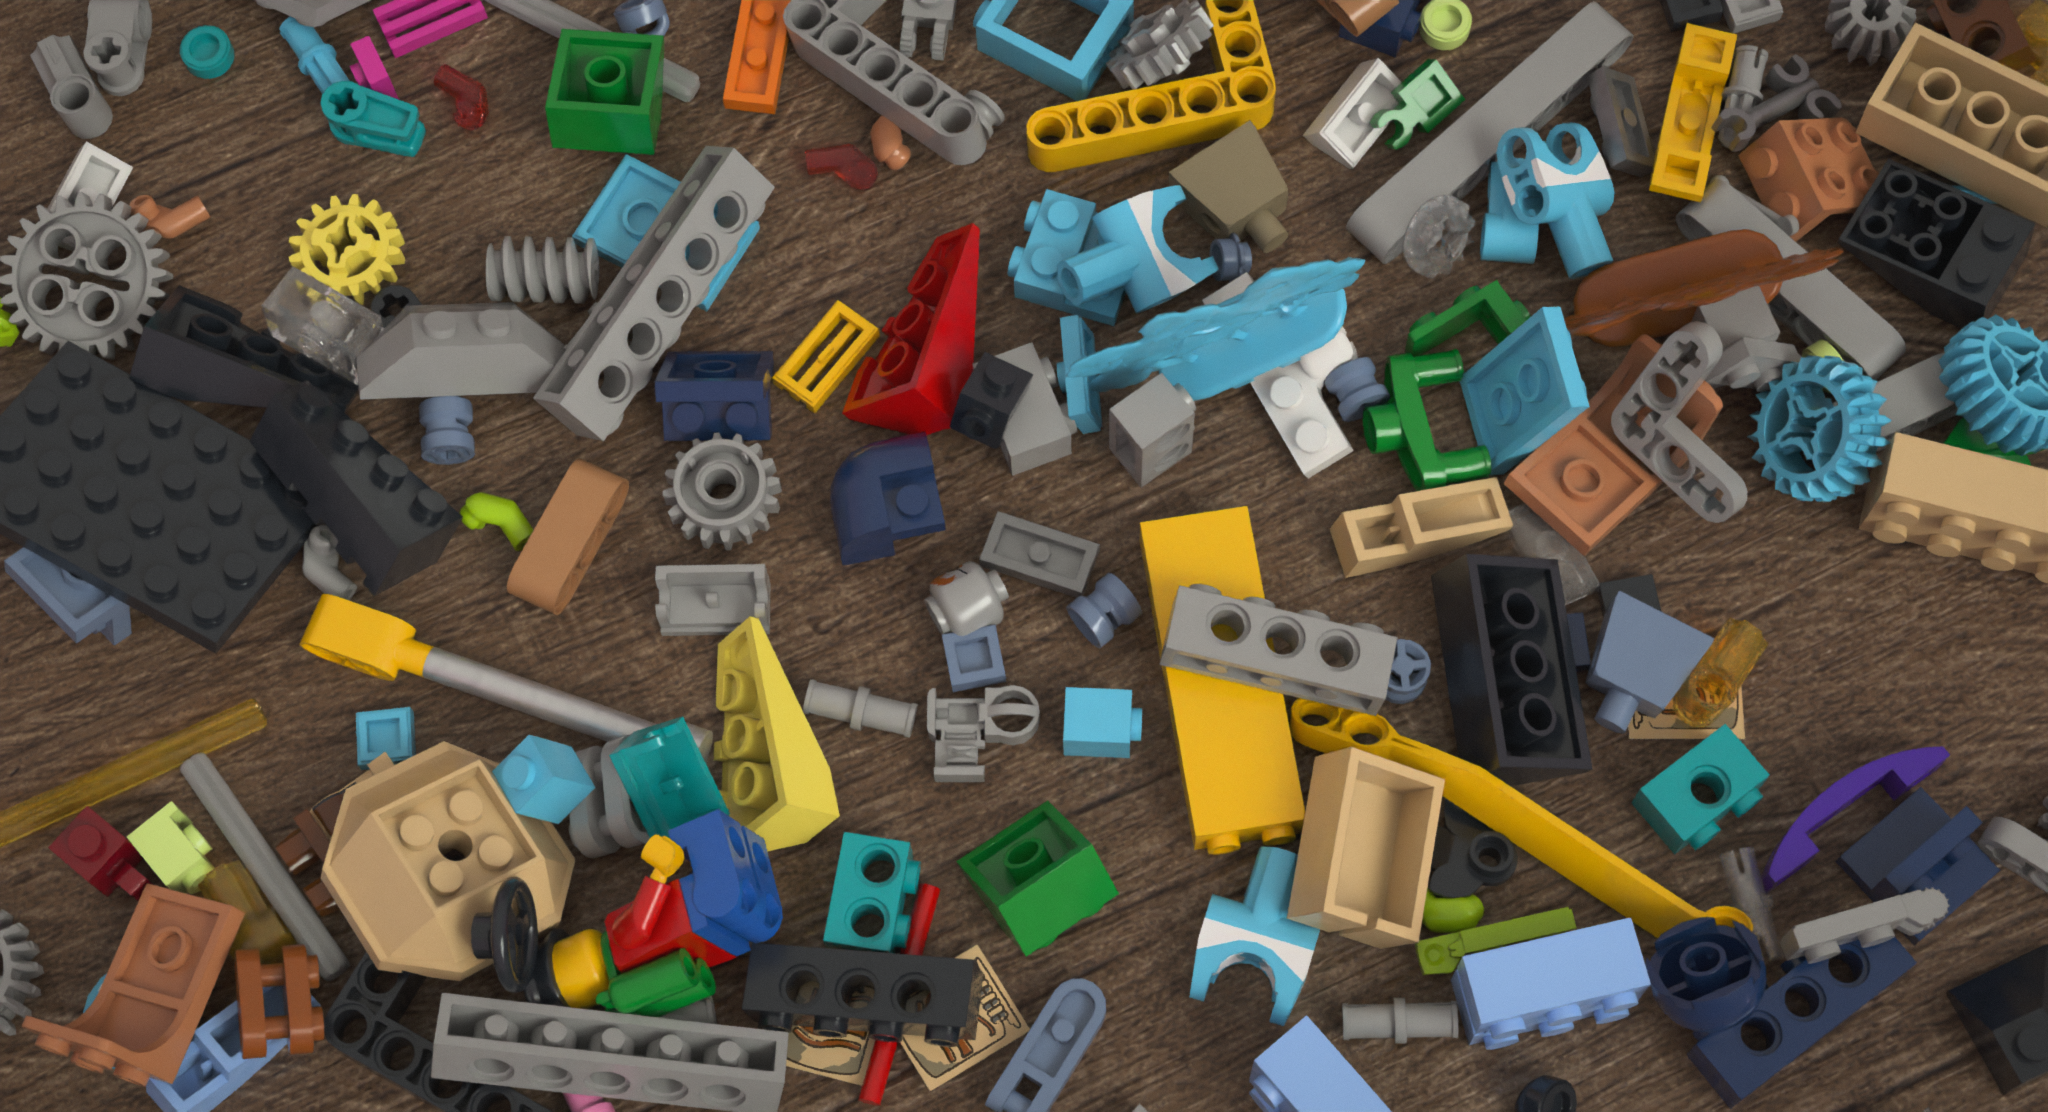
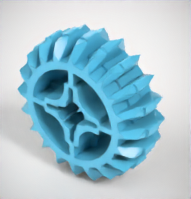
M1995 314L1989 319L1981 317L1975 322H1970L1949 340L1950 343L1944 347L1945 354L1938 361L1944 370L1939 379L1941 383L1949 388L1945 398L1953 401L1958 408L1955 415L1963 416L1968 421L1969 431L1977 430L1980 432L1986 445L1996 442L2003 453L2013 450L2022 457L2029 452L2036 454L2041 449H2047L2048 340L2040 341L2035 337L2033 328L2030 326L2021 329L2018 321L2014 318L2005 321L2002 317Z
M1810 355L1801 357L1800 362L1792 361L1789 364H1783L1782 380L1769 382L1771 391L1755 394L1762 407L1760 411L1749 415L1758 422L1757 431L1749 435L1748 438L1754 442H1759L1760 447L1752 458L1759 463H1766L1761 476L1769 481H1775V490H1779L1783 494H1792V497L1800 501L1812 502L1815 499L1817 502H1831L1836 500L1837 496L1847 497L1850 494H1855V485L1871 482L1867 467L1876 468L1883 464L1876 451L1878 447L1890 444L1886 438L1881 436V427L1892 420L1885 415H1879V409L1887 399L1881 396V394L1873 393L1877 381L1870 376L1862 375V367H1858L1855 363L1845 362L1840 357L1825 356L1822 358ZM1823 387L1827 388L1838 402L1837 406L1834 407L1831 399L1825 398L1822 391ZM1801 451L1804 452L1807 460L1813 461L1816 471L1806 464L1800 454Z

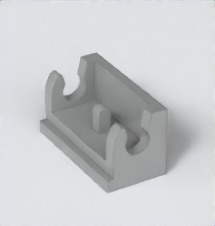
M765 564L656 566L655 581L659 589V604H655V610L662 636L729 635L749 616L759 618L765 633L770 634L771 583Z

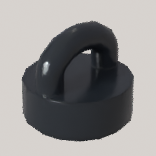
M1542 1075L1529 1082L1520 1092L1515 1104V1112H1576L1577 1100L1575 1090L1572 1084L1564 1079L1551 1075Z

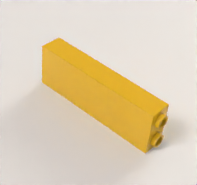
M1248 506L1140 522L1139 541L1160 659L1172 605L1179 585L1189 587L1193 584H1204L1217 588L1223 596L1243 600L1246 597L1265 599ZM1218 624L1211 627L1213 634L1222 641L1231 642L1238 639L1236 632L1230 626ZM1273 638L1266 639L1268 647L1275 652ZM1162 665L1194 850L1207 848L1209 854L1216 855L1234 852L1241 848L1240 843L1262 839L1263 845L1276 846L1294 841L1296 839L1295 834L1302 833L1305 807L1283 694Z

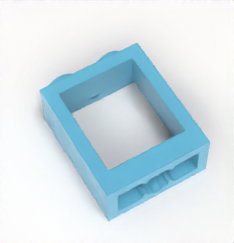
M985 0L980 5L973 20V27L976 28L977 50L1076 101L1085 100L1106 69V62L1111 59L1109 53L1120 47L1118 41L1126 37L1131 30L1129 25L1134 21V0H1070L1100 16L1071 61L1002 26L1018 0Z

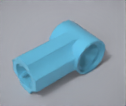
M1515 158L1516 162L1520 165L1525 160L1524 158ZM1491 162L1488 174L1487 213L1484 214L1481 231L1480 259L1534 264L1539 224H1525L1518 219L1504 187L1498 162Z

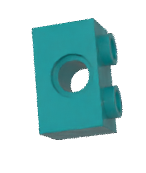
M1725 723L1640 788L1631 804L1674 855L1688 844L1696 851L1721 831L1716 823L1732 811L1739 818L1763 799L1764 796L1759 792V789L1770 774ZM1695 783L1708 785L1716 795V803L1704 804L1699 802L1691 792V785Z

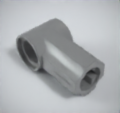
M51 35L37 42V47L30 56L50 94L51 104L75 136L81 139H92L102 135L112 123V110L96 86L73 39L69 35L64 37Z

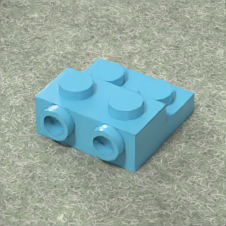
M1048 189L1045 191L1042 203L1032 200L1024 222V231L1031 232L1025 248L1019 246L1014 248L1008 266L1007 275L1014 278L1015 298L1073 315L1078 314L1080 317L1111 326L1115 325L1126 294L1124 287L1075 306L1065 297L1057 279V265L1060 261L1103 244L1102 238L1092 219L1097 214L1096 203Z

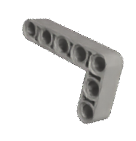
M791 0L784 9V23L795 53L803 61L892 121L899 128L948 162L955 165H967L981 158L986 150L987 142L977 107L962 94L861 26L886 0Z

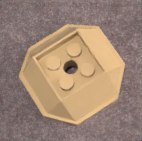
M443 741L345 790L323 864L321 880L378 970L396 973L407 971L432 978L461 981L493 964V959H477L475 957L471 943V927L476 913L492 912L495 896L500 885L510 877H519L524 880L532 893L537 915L538 940L546 936L552 929L558 928L576 859L552 822L515 813L492 772L499 763ZM456 849L463 853L466 858L460 861H452L445 858L440 851ZM513 898L511 906L515 916H517L519 913L515 898Z

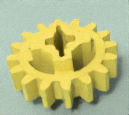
M358 194L351 196L348 205H342L336 195L331 196V208L324 211L319 205L314 204L311 206L315 215L312 221L301 218L297 220L296 223L303 235L289 238V243L294 252H296L289 257V261L295 272H298L296 276L303 288H311L315 298L320 302L331 294L336 307L343 306L346 296H353L358 306L364 305L365 292L370 290L376 295L382 289L379 283L383 279L394 283L397 281L398 277L391 266L405 264V257L399 248L405 244V240L400 229H396L398 225L391 212L383 213L378 201L373 199L364 208ZM365 226L373 229L379 235L380 240H375L372 234H366ZM315 260L320 261L322 266L328 267L329 275L324 274L316 267Z

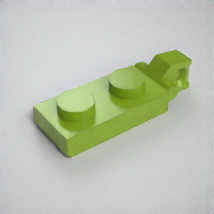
M1565 907L1420 940L1419 943H1415V948L1422 975L1449 974L1454 971L1465 954H1475L1514 943L1553 936L1577 928L1572 909Z

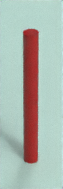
M925 883L919 884L911 911V924L906 948H901L900 954L923 955L941 891L940 888ZM875 1040L859 1095V1101L875 1106L881 1105L898 1042Z

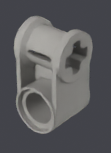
M90 0L87 14L86 43L83 50L84 59L90 69L97 73L98 82L105 92L119 97L129 95L140 87L144 79L147 46L152 33L150 4L148 0Z

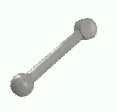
M1715 175L1709 182L1710 184L1713 180H1722L1729 184V180L1723 175ZM1738 191L1789 237L1798 232L1799 222L1794 215L1789 214L1782 217Z

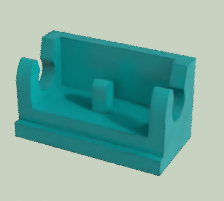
M683 716L634 731L609 754L650 838L653 835L670 838L668 830L717 809L728 816L730 815Z

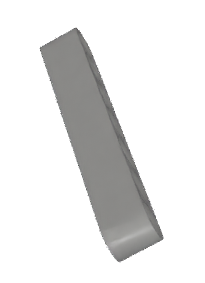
M1597 2L1589 3L1358 207L1348 220L1346 230L1383 264L1394 260L1488 176L1491 162H1497L1496 152L1498 143L1505 132L1518 127L1532 128L1538 132L1589 86L1587 75L1603 66L1609 68L1623 55L1630 46L1634 35ZM1520 137L1516 139L1513 145V153L1525 143Z

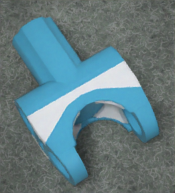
M1573 122L1556 125L1550 130L1546 142L1542 141L1539 134L1532 128L1518 127L1505 132L1498 143L1496 152L1497 162L1504 187L1518 219L1530 225L1549 224L1569 279L1587 276L1591 271L1612 263L1613 258L1597 216L1604 215L1610 210L1614 202L1615 192L1605 162L1587 128ZM1567 132L1573 135L1577 144L1576 154L1572 160L1566 157L1562 149V139ZM1519 137L1524 140L1527 150L1526 158L1521 165L1516 162L1513 155V145Z
M1175 185L1144 192L1094 215L1092 219L1102 238L1103 244L1064 259L1057 265V279L1065 297L1076 306L1124 287L1136 314L1173 299L1219 270L1213 256L1203 260L1200 257L1192 259L1181 257L1173 252L1165 241L1163 222L1167 213L1187 200L1182 187Z
M1261 846L1256 856L1243 903L1212 894L1198 938L1190 998L1204 1002L1210 983H1215L1219 973L1228 966L1238 963L1251 964L1264 972L1269 978L1272 987V1002H1275L1269 1022L1285 1026L1305 983L1320 929L1287 919L1297 854L1276 847Z

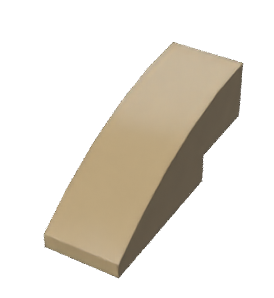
M1493 477L1399 494L1390 504L1342 512L1331 526L1330 532L1345 578L1443 554L1506 532L1513 527V523L1498 479Z

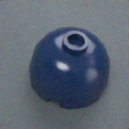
M1700 917L1677 924L1661 934L1655 941L1656 952L1651 957V961L1648 958L1646 959L1645 966L1654 999L1659 1008L1672 1021L1681 1027L1695 1032L1715 1033L1739 1025L1747 1020L1759 1006L1767 981L1766 966L1756 935L1744 924L1732 920L1734 926L1732 928L1726 925H1716L1714 917Z

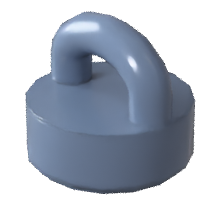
M628 0L619 5L613 13L623 33L638 34L635 29L655 20L657 21L655 28L645 34L665 36L669 29L670 21L663 0Z

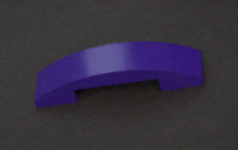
M1943 746L1923 747L1898 752L1872 761L1832 784L1801 813L1781 838L1762 872L1758 888L1766 895L1805 867L1820 851L1808 836L1874 787L1880 784L1895 801L1935 772L1950 754Z

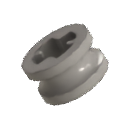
M969 90L964 97L977 107L986 140H988L993 135L992 126L1001 125L1005 120V115L1000 107L988 96L977 90Z

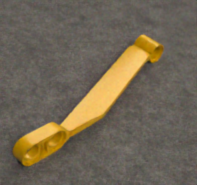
M1297 698L1293 702L1290 732L1292 737L1300 744L1325 754L1354 747L1445 779L1443 797L1494 831L1503 834L1511 842L1626 918L1631 917L1632 922L1656 938H1659L1661 934L1679 923L1700 917H1714L1716 925H1726L1734 928L1733 920L1744 924L1751 932L1753 931L1751 919L1743 911L1730 906H1716L1706 912L1696 909L1482 767L1399 735L1390 723L1379 714L1373 716L1302 698ZM1308 715H1320L1327 718L1329 722L1322 726H1313L1303 722L1302 718ZM1359 733H1368L1376 736L1380 741L1375 744L1364 745L1354 741L1352 737Z

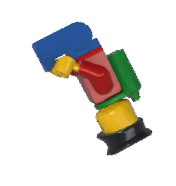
M719 809L668 830L670 838L653 835L641 853V858L654 867L650 877L645 875L634 901L607 914L604 921L606 931L603 934L598 930L586 929L570 936L564 929L554 928L538 944L534 973L528 986L524 989L526 1001L528 1003L589 1009L596 1005H602L606 1008V1012L660 1018L713 996L716 992V986L709 967L727 962L751 951L749 942H765L773 937L780 928L783 919L782 906L765 840L744 825L741 826L738 821ZM684 858L691 862L693 874L666 884L667 877L673 875L680 868Z

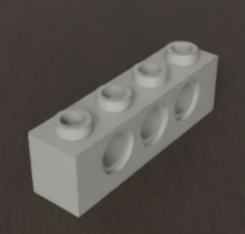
M1193 584L1189 587L1179 585L1172 605L1159 665L1376 716L1386 699L1398 637L1384 634L1383 629L1369 623H1354L1349 626L1332 622L1326 614L1314 610H1300L1294 613L1278 609L1273 602L1259 597H1246L1240 600L1223 596L1220 590L1209 585ZM1218 624L1230 626L1236 632L1238 639L1231 642L1222 641L1213 634L1211 627ZM1271 637L1282 638L1288 642L1292 652L1285 655L1277 654L1268 647L1266 639ZM1324 650L1338 652L1344 658L1346 666L1340 668L1329 666L1322 659L1320 652Z

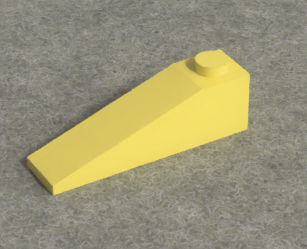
M749 616L718 644L716 707L720 711H724V731L722 740L714 742V760L722 762V787L719 792L730 812L729 816L738 821L741 826L744 825L765 840L768 852L807 843L840 815L830 767L759 618Z

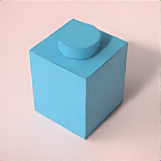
M1066 687L1063 732L1064 755L1130 758V741H1141L1142 708H1132V690Z
M530 734L492 771L515 813L559 824L596 788L572 746Z

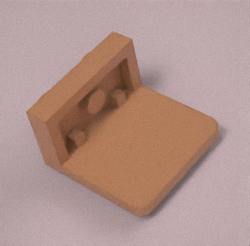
M1845 118L1779 120L1738 155L1762 205L1782 217L1791 214L1797 218L1799 230L1796 234L1790 236L1795 242L1830 214L1855 213L1879 174L1874 169L1861 144L1860 135L1855 133L1857 129Z

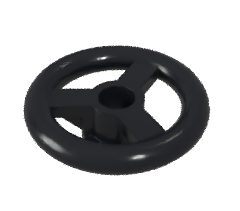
M510 877L502 882L496 893L492 912L476 913L471 927V943L475 957L477 959H493L496 975L503 988L510 993H519L528 986L534 973L538 948V925L534 899L526 882L519 877ZM513 898H515L519 913L517 916H515L511 906Z

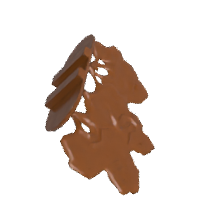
M1749 229L1730 230L1705 238L1693 239L1683 242V244L1631 256V258L1609 263L1591 271L1578 285L1573 300L1574 315L1564 317V321L1571 336H1588L1593 342L1608 347L1632 345L1642 334H1646L1652 339L1673 334L1692 321L1698 306L1722 301L1734 296L1739 291L1754 286L1760 287L1767 304H1769L1779 293L1783 281L1820 272L1827 267L1835 265L1839 261L1835 257L1840 256L1844 250L1838 247L1827 250L1815 249L1809 253L1794 254L1783 258L1777 245L1767 236Z

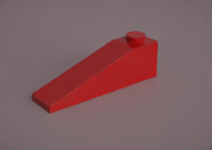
M974 223L938 236L907 287L908 292L912 295L911 300L899 312L897 317H889L884 325L882 332L888 338L876 359L866 357L856 373L842 412L849 420L906 434L926 432V435L951 428L950 423L960 392L973 372L980 229Z

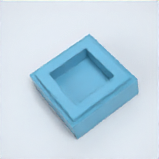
M411 707L356 713L357 761L361 770H368L367 764L384 752L387 753L394 765L416 755L414 712Z

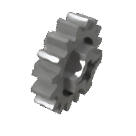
M1183 0L1176 8L1172 4L1164 5L1156 12L1148 15L1142 14L1129 25L1131 30L1126 37L1118 41L1120 47L1109 53L1111 59L1106 62V65L1123 89L1130 86L1132 90H1135L1144 81L1147 86L1155 84L1161 78L1171 74L1178 75L1191 64L1189 59L1192 53L1203 48L1200 42L1211 37L1210 29L1214 27V24L1197 0L1191 3L1188 0Z

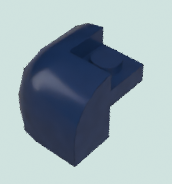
M926 432L867 444L851 452L838 468L831 484L830 506L843 566L894 556L893 541L946 530Z

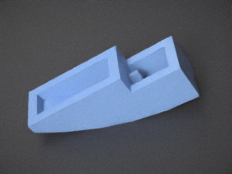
M282 986L263 987L265 1017L285 1015ZM311 995L312 1007L321 1006ZM236 1000L195 1030L193 1041L190 1042L173 1085L149 1078L146 1092L163 1112H210L287 1045V1038L266 1040V1057L242 1059Z

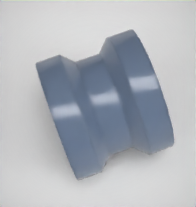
M1363 357L1349 361L1332 371L1324 381L1329 394L1336 395L1340 402L1338 411L1343 421L1349 422L1361 419L1365 407L1386 404L1390 399L1386 386L1378 384L1374 377L1376 368L1371 358Z
M1397 640L1391 673L1400 678V683L1398 679L1390 675L1385 700L1391 703L1405 704L1417 699L1424 691L1430 675L1431 662L1428 653L1418 643L1412 640Z

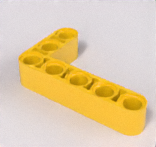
M1205 0V12L1214 24V27L1210 29L1212 35L1208 38L1217 73L1046 107L1036 111L1027 123V148L1031 164L1044 172H1058L1223 138L1249 120L1257 130L1264 128L1273 116L1276 83L1254 1ZM1222 6H1231L1236 8L1237 11L1232 13H1225L1220 11L1218 8ZM1243 50L1250 55L1238 58L1232 56L1230 52ZM1256 95L1262 101L1249 103L1241 99V97ZM1196 105H1205L1212 110L1207 113H1197L1190 108ZM1147 115H1155L1162 120L1155 124H1148L1140 119ZM1097 125H1104L1109 127L1111 131L1105 134H1096L1091 132L1090 129ZM1045 136H1056L1061 139V141L1052 145L1041 143L1039 140Z

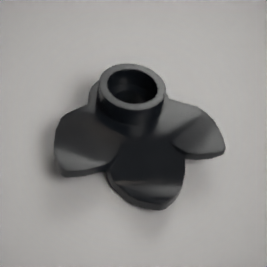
M1446 799L1443 809L1444 827H1437L1430 869L1434 873L1429 883V892L1443 898H1467L1474 894L1482 885L1498 886L1507 882L1513 876L1518 863L1517 852L1511 841L1503 834L1495 832ZM1481 856H1490L1496 860L1498 865L1496 867L1487 866L1479 858Z

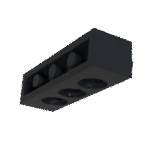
M752 943L742 1010L754 1022L758 1023L759 1029L790 1033L792 1025L813 1027V1033L832 1038L846 1037L847 1030L869 1032V1038L883 1042H901L903 1035L925 1036L924 1042L931 1045L956 1047L958 1046L959 1039L976 1040L984 973L975 960ZM811 981L819 982L818 994L812 1001L805 1004L796 1003V994L802 985ZM863 986L875 987L874 997L867 1006L862 1008L851 1007V998L857 989ZM919 990L931 992L930 1002L925 1009L916 1013L906 1011V1002L914 992Z

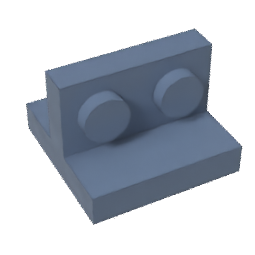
M24 547L4 560L5 572L76 644L91 633L97 634L101 632L115 646L132 634L129 605Z

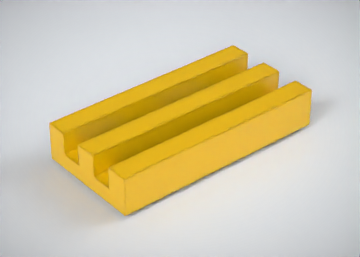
M837 300L772 377L774 385L781 390L783 388L787 390L796 401L799 402L801 400L804 402L806 408L815 414L880 337L879 328ZM845 319L848 323L822 351L818 359L798 382L792 379L838 323ZM860 330L862 333L851 344V346L846 350V352L840 357V359L824 376V378L819 382V384L814 388V390L810 392L809 389L811 388V386L827 369V367L832 363V361L838 356V354L854 337V335Z

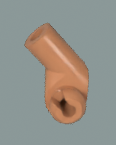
M881 115L873 124L870 132L874 156L879 162L884 161L889 169L899 170L909 161L911 151L902 143V129Z
M140 195L134 198L129 205L131 206V216L140 213L149 219L143 231L154 229L163 238L167 239L175 238L211 218L198 195L173 209L156 205L153 198L149 195Z

